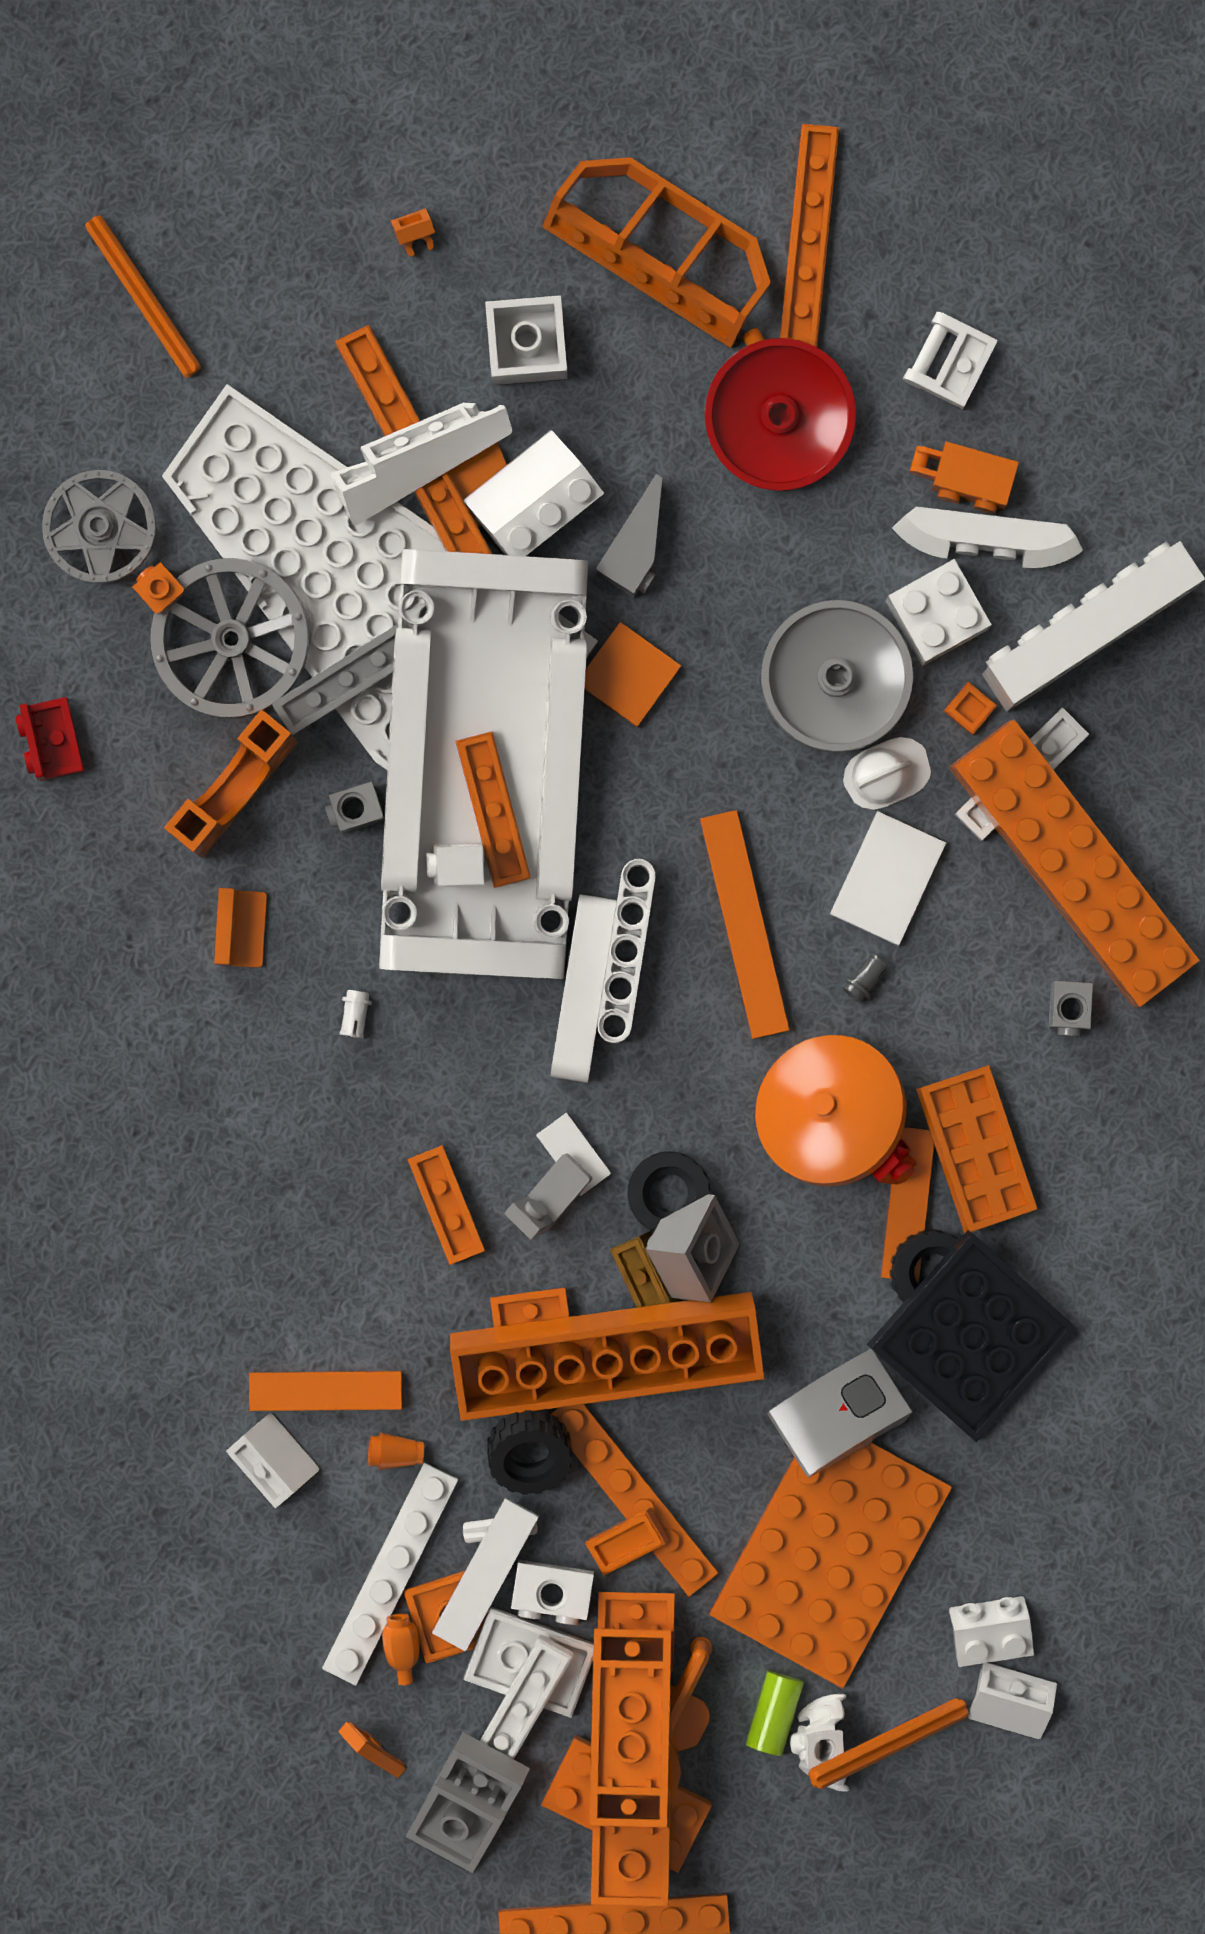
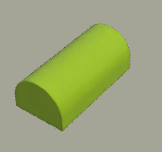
M767 1670L747 1736V1746L764 1753L776 1756L783 1755L804 1684L803 1680Z

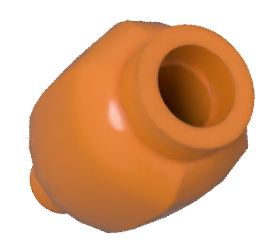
M393 1614L386 1618L387 1625L382 1631L384 1652L388 1664L397 1670L398 1684L410 1685L413 1683L412 1668L418 1661L420 1651L418 1628L413 1622H410L408 1614Z

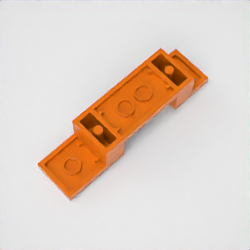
M598 1592V1627L594 1629L589 1815V1826H593L591 1905L669 1906L671 1831L669 1754L671 1671H674L675 1593Z

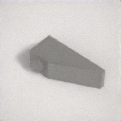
M657 474L595 569L596 575L633 598L638 591L645 594L656 576L651 570L654 567L662 490V477Z

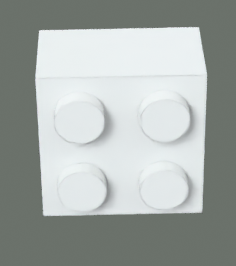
M561 295L485 302L493 385L568 379Z
M955 559L888 595L885 601L922 667L986 632L992 625Z

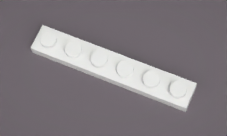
M424 1462L322 1667L323 1670L356 1686L387 1624L386 1618L392 1614L458 1478Z

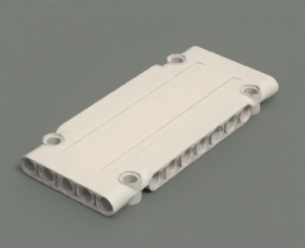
M402 549L399 617L394 643L381 878L383 905L381 910L380 969L564 979L567 929L569 925L568 905L572 899L586 670L587 643L586 639H584V630L587 619L588 561ZM412 597H419L426 603V614L420 619L411 618L406 612V603ZM565 606L572 607L578 614V621L572 628L562 626L558 620L559 611ZM493 731L531 878L494 888L483 849L484 885L437 886L434 883V877L429 878L426 871V853H433L434 844L479 843L482 845L455 741ZM396 902H404L410 909L409 917L402 923L393 922L389 918V908ZM549 910L557 911L561 919L560 925L553 931L544 930L540 922L541 916Z

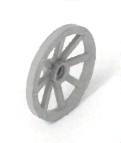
M223 558L196 565L184 572L176 580L186 592L195 583L206 578L221 622L216 624L178 604L179 598L161 614L154 613L150 642L156 669L167 688L179 700L199 712L223 718H237L259 713L261 709L264 711L272 706L271 703L289 693L305 667L309 651L310 634L304 607L297 594L283 578L258 563L237 558ZM220 573H242L255 577L235 620L232 619L218 577ZM267 583L281 596L290 614L248 628L247 623ZM173 613L212 634L211 639L167 651L166 630L170 614ZM294 626V649L290 663L251 643L254 638ZM232 631L237 633L239 639L234 646H230L225 642L230 634L229 632ZM216 650L218 652L193 693L180 681L171 666V662ZM245 653L283 673L280 680L270 690L255 699L243 656ZM231 658L242 703L221 704L206 700L205 697L226 662Z

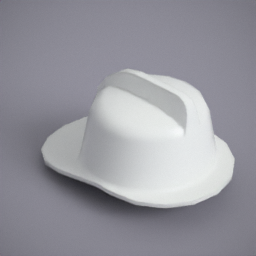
M903 737L890 739L866 749L853 757L845 768L844 786L854 803L862 808L875 810L894 804L920 791L929 780L931 770L926 750L923 745L915 740Z

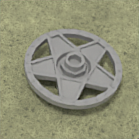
M92 470L72 476L54 491L44 510L42 533L45 546L51 558L67 574L89 583H109L130 575L146 560L155 540L156 520L148 497L135 482L116 472ZM95 479L117 482L99 498L79 484ZM134 495L139 498L145 510L147 530L126 518ZM63 496L72 518L51 532L53 512ZM116 549L141 550L127 566L111 573ZM83 550L89 574L70 566L58 552Z

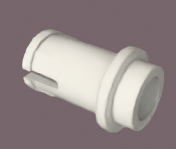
M347 990L346 997H342L345 1005L342 1028L339 1035L364 1038L363 1032L367 1007L372 1005V1001H369L370 993Z

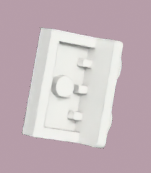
M1005 1597L995 1601L976 1604L967 1603L949 1609L959 1667L1034 1655L1031 1622L1024 1597Z

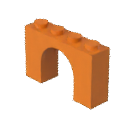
M262 709L237 738L241 743L240 747L221 775L197 800L192 802L190 799H187L164 827L165 830L202 859L298 743L287 729Z

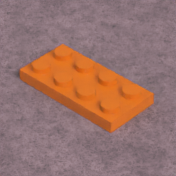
M987 1065L916 1089L964 1234L967 1230L973 1232L1037 1210L990 1066Z

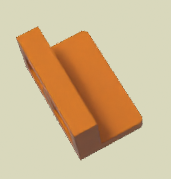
M219 888L214 964L262 967L267 906L266 893Z

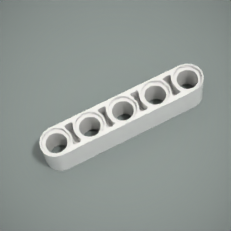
M643 859L629 861L621 873L597 1023L600 1037L611 1044L624 1041L629 1036L632 1027L655 883L654 868L648 861ZM634 867H642L648 872L649 881L642 887L632 886L627 879L628 872ZM629 904L638 905L643 911L642 920L634 925L626 923L621 916L622 909ZM623 941H629L637 948V956L630 962L620 961L615 954L616 946ZM622 978L630 983L631 993L627 998L618 1000L610 994L609 986L613 980ZM610 1016H618L624 1020L625 1031L618 1037L608 1036L603 1029L604 1021Z
M583 894L579 895L550 1077L588 1083L617 900Z

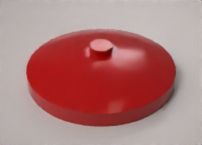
M773 338L758 341L732 355L715 375L705 403L707 436L721 463L742 481L768 490L797 489L821 479L842 459L849 447L855 428L856 407L850 383L840 366L819 348L790 338Z

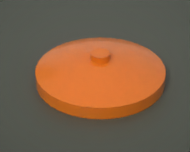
M842 1035L819 1036L795 1045L780 1056L769 1069L757 1096L755 1108L756 1127L767 1154L790 1176L816 1186H841L865 1178L877 1170L890 1157L903 1133L907 1103L904 1087L898 1073L878 1050L853 1037Z

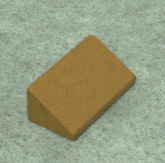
M648 1231L610 1249L636 1308L674 1303L682 1300L671 1298L646 1251L648 1240L653 1235L652 1231Z

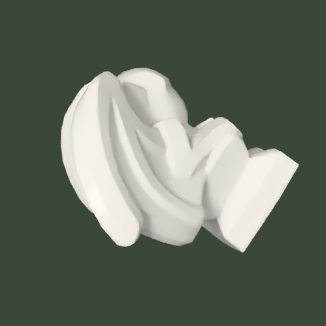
M833 1694L818 1698L803 1708L797 1715L799 1722L810 1720V1724L798 1727V1732L791 1736L790 1747L792 1753L799 1755L801 1760L799 1768L807 1775L811 1768L844 1753L843 1731L835 1730V1725L844 1719L845 1714L842 1701L846 1699L847 1694ZM846 1778L828 1786L837 1791H850L849 1787L844 1784Z

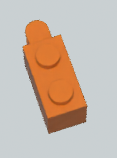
M946 441L942 451L924 446H916L909 472L916 476L934 480L931 491L938 492L937 498L943 501L959 504L960 499L975 503L974 509L995 514L997 509L1003 511L1007 505L1019 462ZM929 458L939 461L937 471L926 468Z

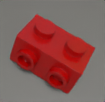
M63 697L33 705H28L27 703L19 705L21 715H16L15 718L21 738H27L29 751L24 752L28 773H35L36 779L42 782L85 772L68 698Z

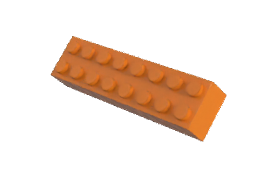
M1015 719L1007 721L948 767L1132 1006L1141 1007L1200 961Z
M752 1292L713 1297L711 1303L688 1300L450 1333V1354L461 1421L508 1415L515 1412L522 1413L525 1410L537 1411L764 1379L756 1310Z

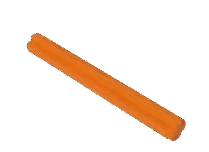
M98 215L90 219L85 224V228L183 376L188 378L196 374L201 369L200 363L104 218Z
M954 1698L811 1768L808 1775L812 1786L824 1789L966 1719L969 1715L966 1708L967 1704L962 1699Z

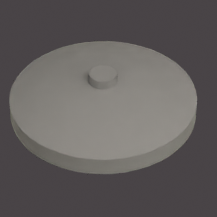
M844 600L815 603L802 608L786 619L772 636L765 651L761 669V686L764 700L770 714L779 727L797 742L824 752L858 750L871 745L886 735L895 726L906 709L913 684V667L910 653L904 639L895 626L874 609L856 602Z

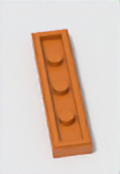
M493 731L456 740L455 743L493 887L496 888L530 879L531 876Z
M904 1127L901 1139L910 1147L911 1151L909 1154L917 1165L914 1167L913 1175L901 1184H891L881 1278L892 1279L890 1277V1270L892 1269L891 1259L892 1255L895 1256L898 1245L900 1243L903 1244L911 1234L915 1235L919 1231L925 1230L934 1141L930 1130ZM922 1257L918 1260L914 1269L917 1282H919Z
M402 1371L249 1373V1411L402 1409Z

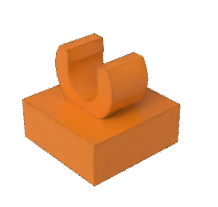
M426 208L391 220L399 245L404 244V248L410 257L415 255L412 244L417 239L425 240L428 250L433 249L434 243L431 234L435 233Z

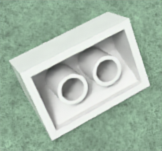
M550 430L463 499V501L504 555L526 556L601 497L604 492L582 463L557 435Z

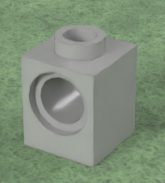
M373 782L329 795L331 805L325 806L331 827L339 826L342 834L385 821ZM357 799L364 804V812L357 819H349L344 815V805L349 800Z
M1051 982L1049 1028H1058V1035L1076 1037H1080L1081 1030L1091 1028L1093 983ZM1065 999H1073L1080 1006L1079 1016L1075 1020H1068L1061 1013V1004Z

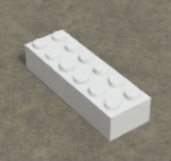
M1167 541L1161 544L1143 559L1144 565L1138 567L1136 562L1116 574L1117 576L1112 579L1114 584L1109 588L1104 583L1100 584L1084 595L1085 597L1080 600L1083 605L1076 609L1072 604L1066 606L1053 615V618L1049 620L1051 625L1043 630L1039 624L1021 636V639L1017 641L1020 646L1014 650H1011L1009 645L990 656V659L986 661L988 667L982 675L1006 712L1195 590L1205 578L1181 541L1171 547Z

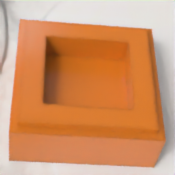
M967 682L943 712L973 735L997 705L971 683Z

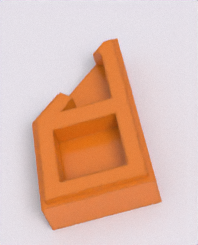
M346 1722L338 1731L359 1755L396 1778H399L405 1771V1764L400 1759L385 1751L378 1740L352 1722Z

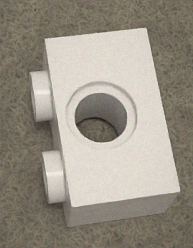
M479 843L434 844L433 853H426L427 876L429 878L434 877V883L437 886L484 885L483 846Z
M519 1560L511 1609L519 1610L518 1616L541 1619V1613L556 1615V1622L578 1625L579 1619L587 1620L594 1571ZM554 1583L560 1586L563 1591L561 1600L556 1603L546 1602L541 1595V1590L545 1585Z

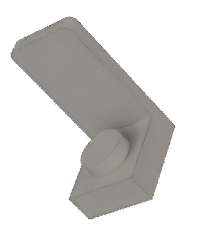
M568 1153L563 1154L528 1196L513 1202L504 1214L532 1240L549 1231L591 1182L592 1176Z

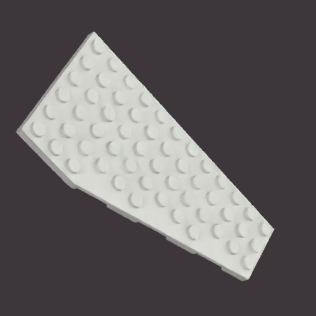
M226 384L162 477L222 558H237L258 563L278 574L291 586L299 597L308 620L310 642L305 669L313 678L398 624L402 549L445 551L433 526L398 502H395L362 523L354 525L330 476V473L348 467ZM234 573L249 592L255 577ZM266 583L257 604L267 618L273 620L290 614L281 596ZM412 597L407 601L406 612L411 618L420 619L426 614L427 606L424 600L419 597ZM558 614V620L562 626L566 628L575 626V624ZM294 626L278 630V633L293 651ZM584 631V639H586L587 659L598 643V640ZM393 672L335 708L373 760L385 770L388 769Z

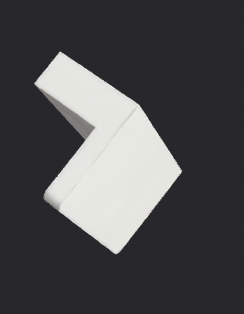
M272 1413L265 1416L226 1450L228 1455L275 1509L319 1471V1467Z
M983 1663L979 1674L976 1695L969 1709L968 1718L1028 1737L1041 1739L1053 1713L1057 1683L994 1664Z

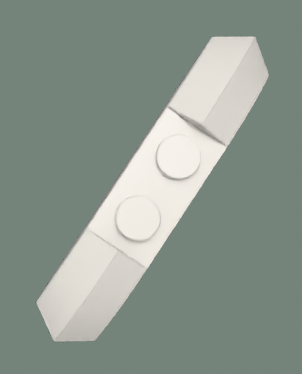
M915 507L892 527L903 540L916 549L932 556L946 559L949 547H956V553L975 556L978 555L979 550L994 552V558L1003 560H1015L1016 554L1022 555V568H1042L1065 562L1083 551L1076 535L1067 524Z

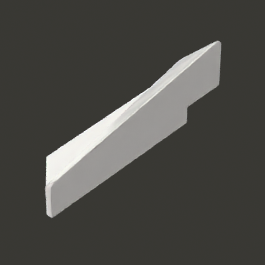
M462 403L361 446L366 462L330 473L351 522L354 525L362 523L510 435L512 427L507 410L504 405H499L492 410L484 412L479 411L475 403Z

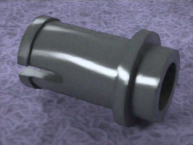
M872 953L852 979L848 977L845 980L847 984L843 990L859 1003L864 998L868 1000L871 997L869 992L890 968L881 958Z

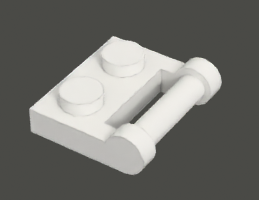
M936 312L931 322L934 326L913 368L907 369L903 380L918 389H923L963 409L998 340L944 313ZM947 332L952 333L958 337L936 380L926 376V373Z

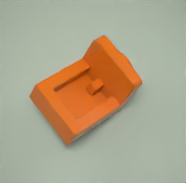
M161 562L155 567L152 565L146 568L137 577V583L132 586L145 603L158 615L185 592L182 585Z

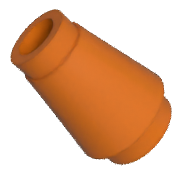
M382 1432L379 1433V1436H370L368 1445L369 1466H377L378 1470L423 1464L424 1442Z

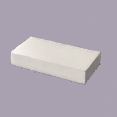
M567 1113L536 1135L555 1162L563 1154L568 1153L592 1176L591 1182L580 1193V1196L611 1174Z

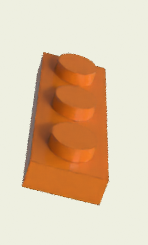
M441 1145L407 1159L449 1265L485 1251L444 1146Z

